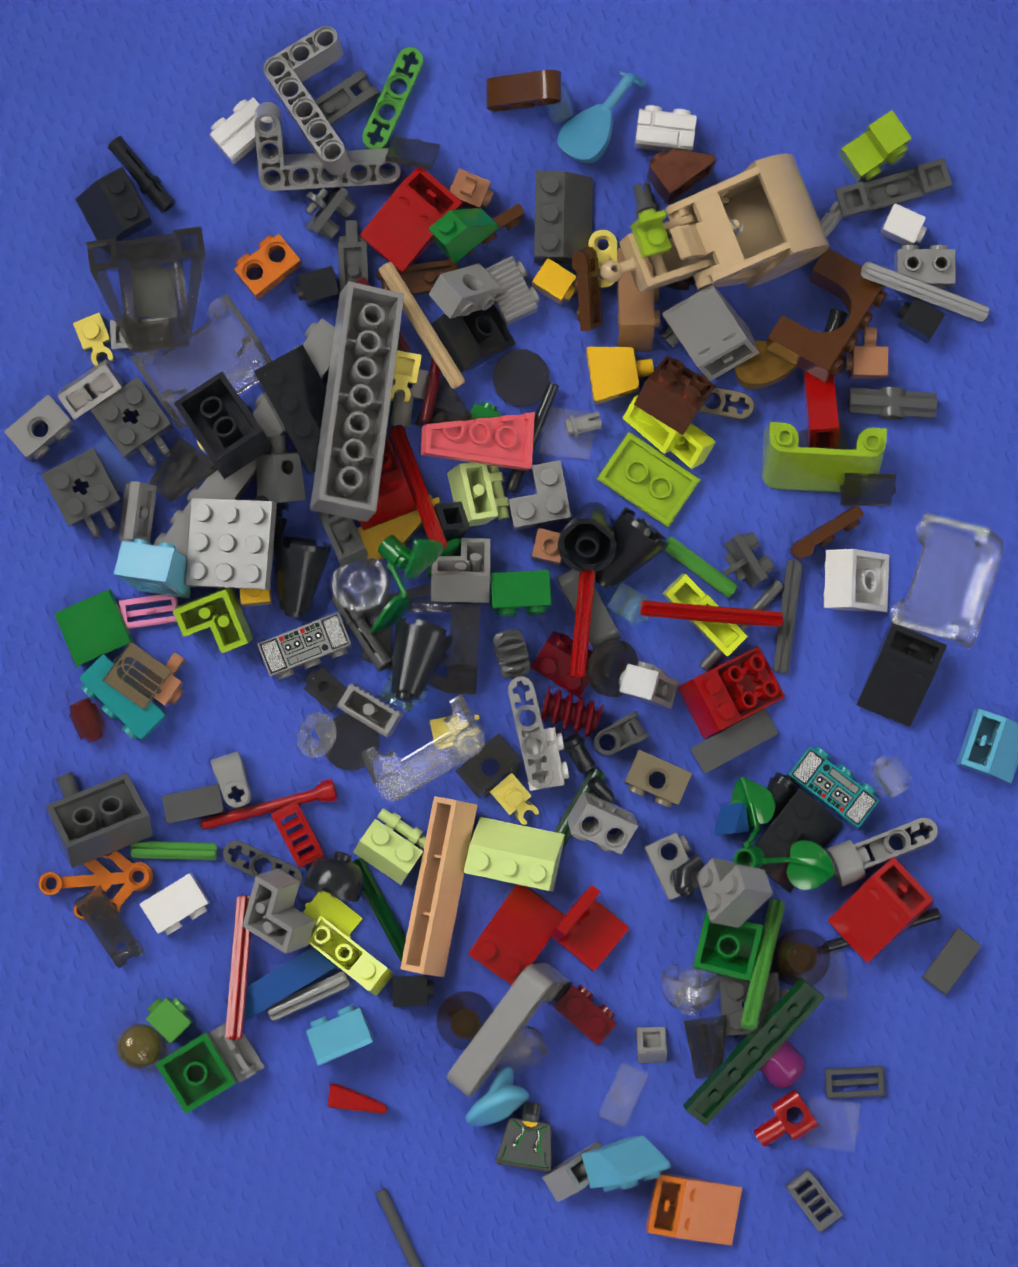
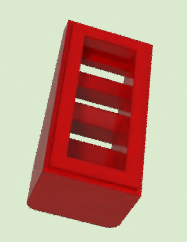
M297 801L271 813L298 868L324 855V851ZM296 812L298 817L282 824V819ZM302 823V828L288 835L287 830ZM306 834L309 838L296 845L293 844L292 841ZM311 845L314 846L313 849L299 855V851Z
M330 1083L329 1108L381 1114L387 1112L388 1105L384 1102L338 1083Z

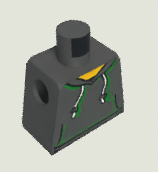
M525 1101L522 1117L509 1116L496 1155L495 1164L551 1173L550 1122L539 1120L540 1103Z

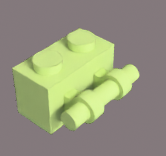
M469 462L458 464L447 472L453 501H462L470 527L487 524L496 517H498V520L510 518L507 508L509 507V499L504 495L502 482H504L503 473L499 472L498 466Z
M383 808L377 818L386 823V825L374 819L358 842L353 853L401 885L423 853L415 844L424 849L426 837L419 828L415 827L414 829L403 822L400 815L395 812L392 814ZM393 829H395L397 832H399L400 834H402L403 836H405V837L408 838V839H407V840L404 839V838L401 837L399 834H397L396 832H394Z

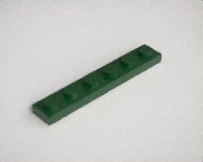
M801 977L760 1021L757 1028L747 1035L683 1104L685 1110L707 1126L825 999L824 995Z

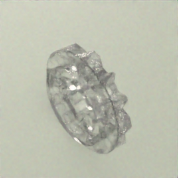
M317 711L316 714H307V719L304 722H299L301 725L300 731L295 733L298 737L296 746L301 749V754L310 758H319L327 754L333 747L337 736L336 724L325 713ZM312 730H316L318 737L321 738L320 740L313 739Z

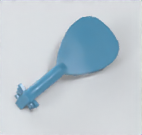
M621 71L619 75L623 78L603 104H597L580 112L562 127L557 140L558 146L562 151L580 163L593 164L604 155L611 140L613 129L612 110L632 84L644 87L646 85L644 79L629 72L626 74Z

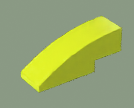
M638 395L633 398L622 419L663 454L671 451L691 469L705 462L716 443L715 440L693 424L689 426L683 435L635 406L634 403Z
M683 573L662 593L670 603L718 606L687 574ZM688 620L727 657L748 637L737 624Z

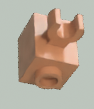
M460 168L450 188V192L463 202V207L468 209H482L483 206L488 208L494 191L490 190L491 181Z
M867 327L866 330H863V346H855L850 354H846L845 370L850 371V379L885 380L888 376V347L876 346L877 327Z
M538 528L531 559L559 566L561 556L558 541L561 533Z
M174 652L165 666L171 671L165 680L149 668L147 669L145 675L161 686H157L145 676L140 679V682L153 692L156 691L154 695L138 683L136 686L167 707L170 703L175 705L184 693V690L181 689L184 683L174 675L186 659Z

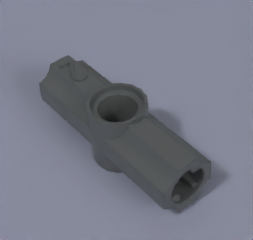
M883 387L880 390L850 388L848 414L879 415V418L894 420L904 419L905 417L935 419L938 400L937 393L911 392L898 387Z

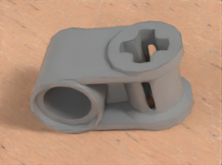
M239 751L210 760L225 802L235 809L246 807L251 801V791ZM235 788L245 792L241 796V802L239 803L235 799H230V796L234 794L233 789Z

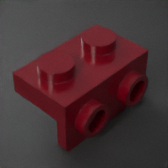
M553 631L530 668L579 698L599 668L602 660L593 651L588 649L585 677L582 679L570 677L573 641L569 636Z

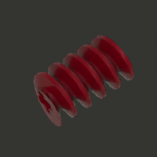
M549 686L540 711L541 720L545 722L549 716H552L553 726H556L560 720H563L564 730H567L571 724H574V733L576 734L583 727L585 728V737L588 738L596 730L604 704L596 711L595 701L591 700L584 707L583 697H579L573 703L572 693H568L562 699V690L558 689L551 695V686Z

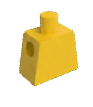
M631 347L586 348L594 405L639 391L638 378L650 376L654 372L652 358L635 361L634 349Z

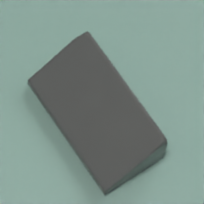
M218 784L162 796L166 824L225 812L221 789Z

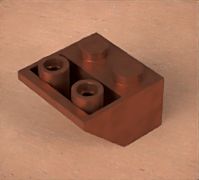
M667 355L647 379L634 405L683 435L716 385L711 383L704 375L697 374L685 367L680 360Z

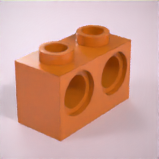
M279 233L275 237L269 235L263 239L258 245L260 248L252 255L250 253L243 255L236 262L237 267L234 268L236 275L257 301L302 266L299 257ZM274 250H282L285 252V258L280 262H273L270 260V254ZM254 267L262 269L263 274L258 280L249 279L247 274L250 269Z

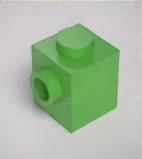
M159 997L147 1009L150 1015L146 1020L170 1044L194 1022L185 1013L188 1008L177 997L174 1000L167 997L164 1001Z

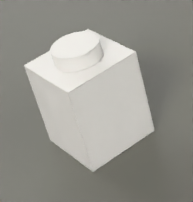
M894 203L879 235L901 245H913L915 241L920 243L927 230V227L923 226L926 217Z

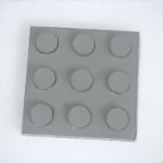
M192 498L185 585L193 587L270 590L277 503L273 501Z

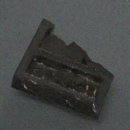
M440 375L431 424L470 420L472 417L471 412L455 389H452L447 380ZM422 409L414 423L420 428L424 426L420 423Z
M179 438L170 451L172 454L165 458L148 484L157 486L156 491L172 502L216 472L217 468L207 455L182 438Z
M726 1015L684 1021L696 1079L708 1078L724 1061Z

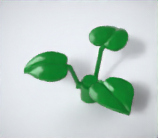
M394 535L384 539L378 547V552L389 562L386 567L391 571L400 589V595L395 596L386 605L374 626L368 631L375 633L392 627L399 618L405 615L411 604V599L406 597L407 591L396 571L397 567L400 569L406 567L404 576L407 579L418 577L427 567H430L427 576L431 578L432 564L439 556H459L462 540L456 538L448 541L445 549L436 540H414L412 551Z
M745 777L739 778L733 789L731 804L746 803L749 829L755 828L748 841L744 842L745 848L739 849L735 853V866L738 864L758 869L767 863H789L787 867L788 879L795 887L802 890L818 888L832 878L835 870L831 857L824 848L815 842L808 840L795 842L791 846L790 857L766 858L759 847L752 846L761 829L760 824L768 823L774 817L776 802L774 796L766 787Z

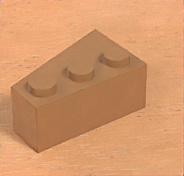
M618 248V263L626 261L622 249ZM648 257L644 258L651 277L656 276ZM631 272L622 274L617 281L618 347H631L634 349V352H650L653 347L654 327H660V310H654V302H659V288L639 294Z

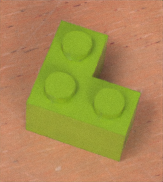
M893 110L870 124L865 133L841 148L838 155L857 182L864 178L869 181L881 173V166L887 162L893 165L905 156L904 153L909 150L907 146L912 137Z
M233 588L220 589L172 610L183 637L210 627L221 654L245 645L254 639Z

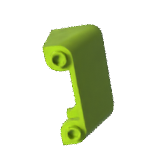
M770 422L764 430L762 479L770 488L865 494L872 491L877 485L887 443V429L885 428L865 429L857 438L856 448L850 450L798 447V432L795 427L788 423Z

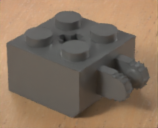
M136 377L120 390L90 409L126 460L140 451L151 468L157 464L156 459L146 449V446L153 441L157 443L163 455L168 457L172 454L161 439V436L174 427L139 377ZM129 414H139L136 417L138 420L136 424H132L130 421L126 423Z
M95 448L41 474L69 527L85 520L93 537L97 539L101 537V534L92 516L101 512L107 527L111 531L117 529L108 508L123 500ZM79 481L89 483V487L86 488L88 492L85 495L75 490V487H78L77 483Z
M777 972L769 973L758 1024L780 1001V996H785L791 989H779ZM717 975L721 1034L723 1036L749 1034L751 1030L741 1027V1019L744 1011L742 1002L746 1001L750 982Z

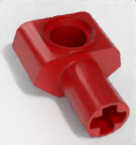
M794 1089L771 1104L776 1116L754 1129L753 1132L765 1148L786 1133H789L796 1142L820 1125L802 1096ZM791 1107H798L802 1110L803 1119L801 1122L793 1123L789 1120L788 1110Z

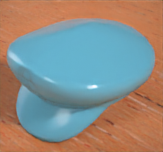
M505 1067L498 1073L489 1092L473 1105L470 1112L467 1113L466 1122L469 1125L484 1126L499 1122L507 1118L529 1098L528 1092L520 1086L513 1085L514 1070L512 1067Z

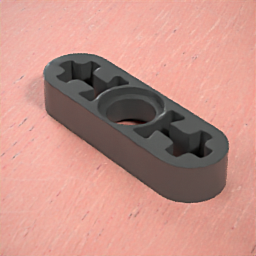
M232 841L224 848L223 857L226 863L251 876L256 877L260 875L255 870V862L259 858L264 857L271 862L270 871L276 869L277 863L282 865L280 870L287 874L290 870L294 871V877L300 881L299 887L302 884L303 875L297 867L242 841ZM239 845L242 847L241 852L249 857L251 851L256 853L250 861L249 869L244 867L247 861L237 859L236 862H233L231 860L232 855L229 853L231 848L236 849Z

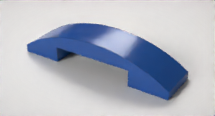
M312 947L248 985L244 1022L334 969L337 965ZM227 998V999H225L224 1001H225V1003H226L227 1006H228V998Z

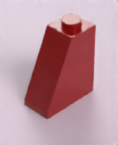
M804 372L808 447L839 449V420L834 375L831 374L827 382H824L812 374Z

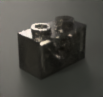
M498 733L456 769L455 772L477 798L482 794L487 798L491 795L490 791L497 786L496 782L504 775L507 777L511 773L514 775L521 769L518 763L522 759L502 735ZM492 759L498 763L499 771L494 776H487L483 773L482 764L486 760Z

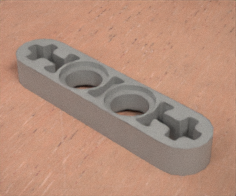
M519 676L509 683L508 695L527 779L533 787L545 788L549 786L554 776L536 693L532 681L524 676ZM517 682H522L523 686H529V691L525 692L526 702L532 699L534 705H524L516 709L515 703H521L519 694H514L512 690L517 687ZM524 710H531L535 713L536 721L530 727L523 726L519 721V715ZM536 738L541 741L542 751L539 754L531 755L526 751L525 745L529 739ZM545 756L547 762H540L543 771H548L549 776L545 777V783L539 784L538 779L533 780L532 774L536 773L535 764L529 766L528 760H537Z

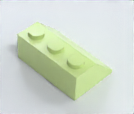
M480 817L469 844L464 873L553 892L565 834Z

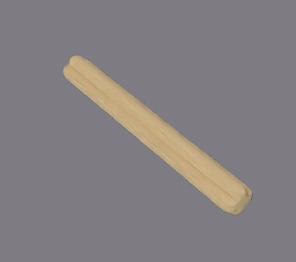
M388 262L379 268V273L391 291L404 294L402 308L450 387L452 389L458 388L465 382L463 375L393 263Z

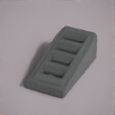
M805 1168L784 1185L819 1233L843 1215L808 1168ZM809 1180L812 1185L798 1195L795 1190ZM816 1189L819 1194L805 1204L802 1199ZM823 1198L826 1203L812 1213L809 1208ZM830 1207L833 1212L819 1222L816 1217Z

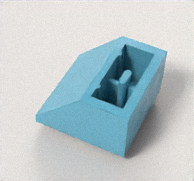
M982 709L974 710L956 765L1011 784L1018 765V723Z
M644 1135L624 1138L581 1154L590 1187H603L604 1191H610L619 1187L626 1189L638 1185V1180L643 1179L647 1181L661 1176L659 1171L670 1168L669 1161Z

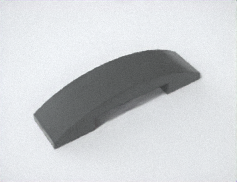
M942 158L918 165L911 170L865 183L863 181L837 188L834 191L842 217H849L893 206L894 203L902 204L951 187L952 181L945 159Z

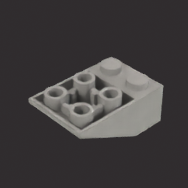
M713 284L662 313L696 366L709 381L760 353L750 328Z

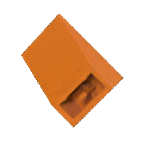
M659 1171L661 1176L655 1178L645 1227L647 1233L732 1245L742 1187Z

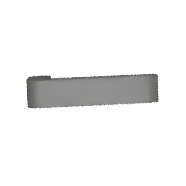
M322 26L270 57L265 62L263 70L272 90L325 169L332 175H342L348 171L351 163L347 151L302 83L338 61L343 55V46L336 30L330 26ZM325 134L323 137L317 138L319 135ZM339 155L337 158L331 159L333 156Z
M264 102L255 110L254 129L259 180L263 188L269 191L390 184L397 181L400 176V157L396 151L388 148L347 151L351 163L348 171L342 175H332L324 171L325 167L315 153L285 155L279 107L272 102ZM268 116L273 118L274 121L265 123L261 118ZM271 143L276 145L277 148L268 150L264 148V145ZM335 155V156H333L331 159H335V158H337L339 155ZM385 163H391L394 165V167L391 169H384L381 167V165ZM355 165H362L365 167V169L362 171H356L352 169V167ZM303 168L308 172L301 175L297 174L295 170ZM275 170L279 174L277 176H269L266 172Z
M549 963L529 965L521 973L447 1074L446 1079L467 1097L473 1096L541 1004L558 1000L566 991L571 981Z

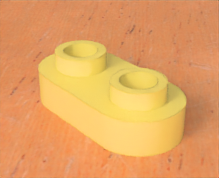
M608 230L594 232L589 239L588 246L593 247L597 251L599 269L607 261L618 262L617 240L614 234ZM602 239L609 243L606 250H600L597 246L598 242ZM600 278L601 288H608L615 283L606 282Z

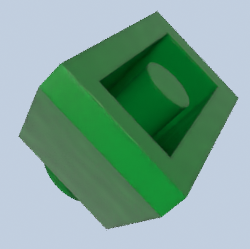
M481 208L450 210L428 229L439 249L455 264L499 227Z

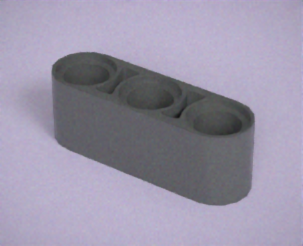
M571 569L556 577V580L571 609L576 614L580 571ZM594 587L589 642L596 652L621 637Z

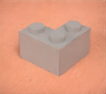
M561 460L532 465L531 470L536 494L509 499L514 531L571 520Z
M461 538V556H439L432 564L431 601L489 603L490 539Z
M712 858L696 874L711 923L739 928L773 894L766 872L762 869L738 864L735 866L734 862Z
M279 868L257 875L242 927L285 954L308 946L315 922L314 919L293 907L300 881Z

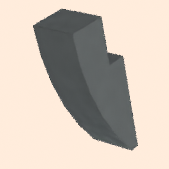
M764 708L689 750L704 775L779 733Z

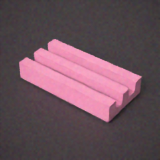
M161 594L119 601L120 611L128 629L177 622L174 613L173 616L135 622H128V618L171 612L179 606L178 597ZM171 600L172 605L126 611V606Z

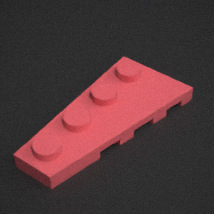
M535 412L494 418H478L467 421L460 420L426 424L422 426L421 455L525 471L532 469Z

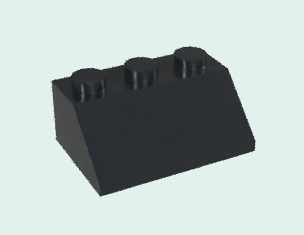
M798 788L753 846L759 847L766 858L790 857L791 846L798 841H812L825 848L843 824L825 807ZM767 863L758 868L765 870L766 875L788 893L794 889L795 886L787 876L789 863Z

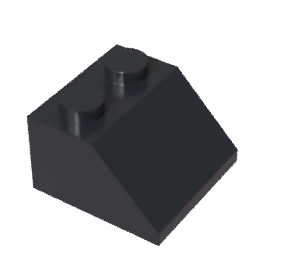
M123 167L96 180L75 199L102 250L153 224Z
M494 304L487 310L481 309L471 312L467 316L461 315L451 319L444 313L432 323L438 337L461 373L478 367L516 344Z

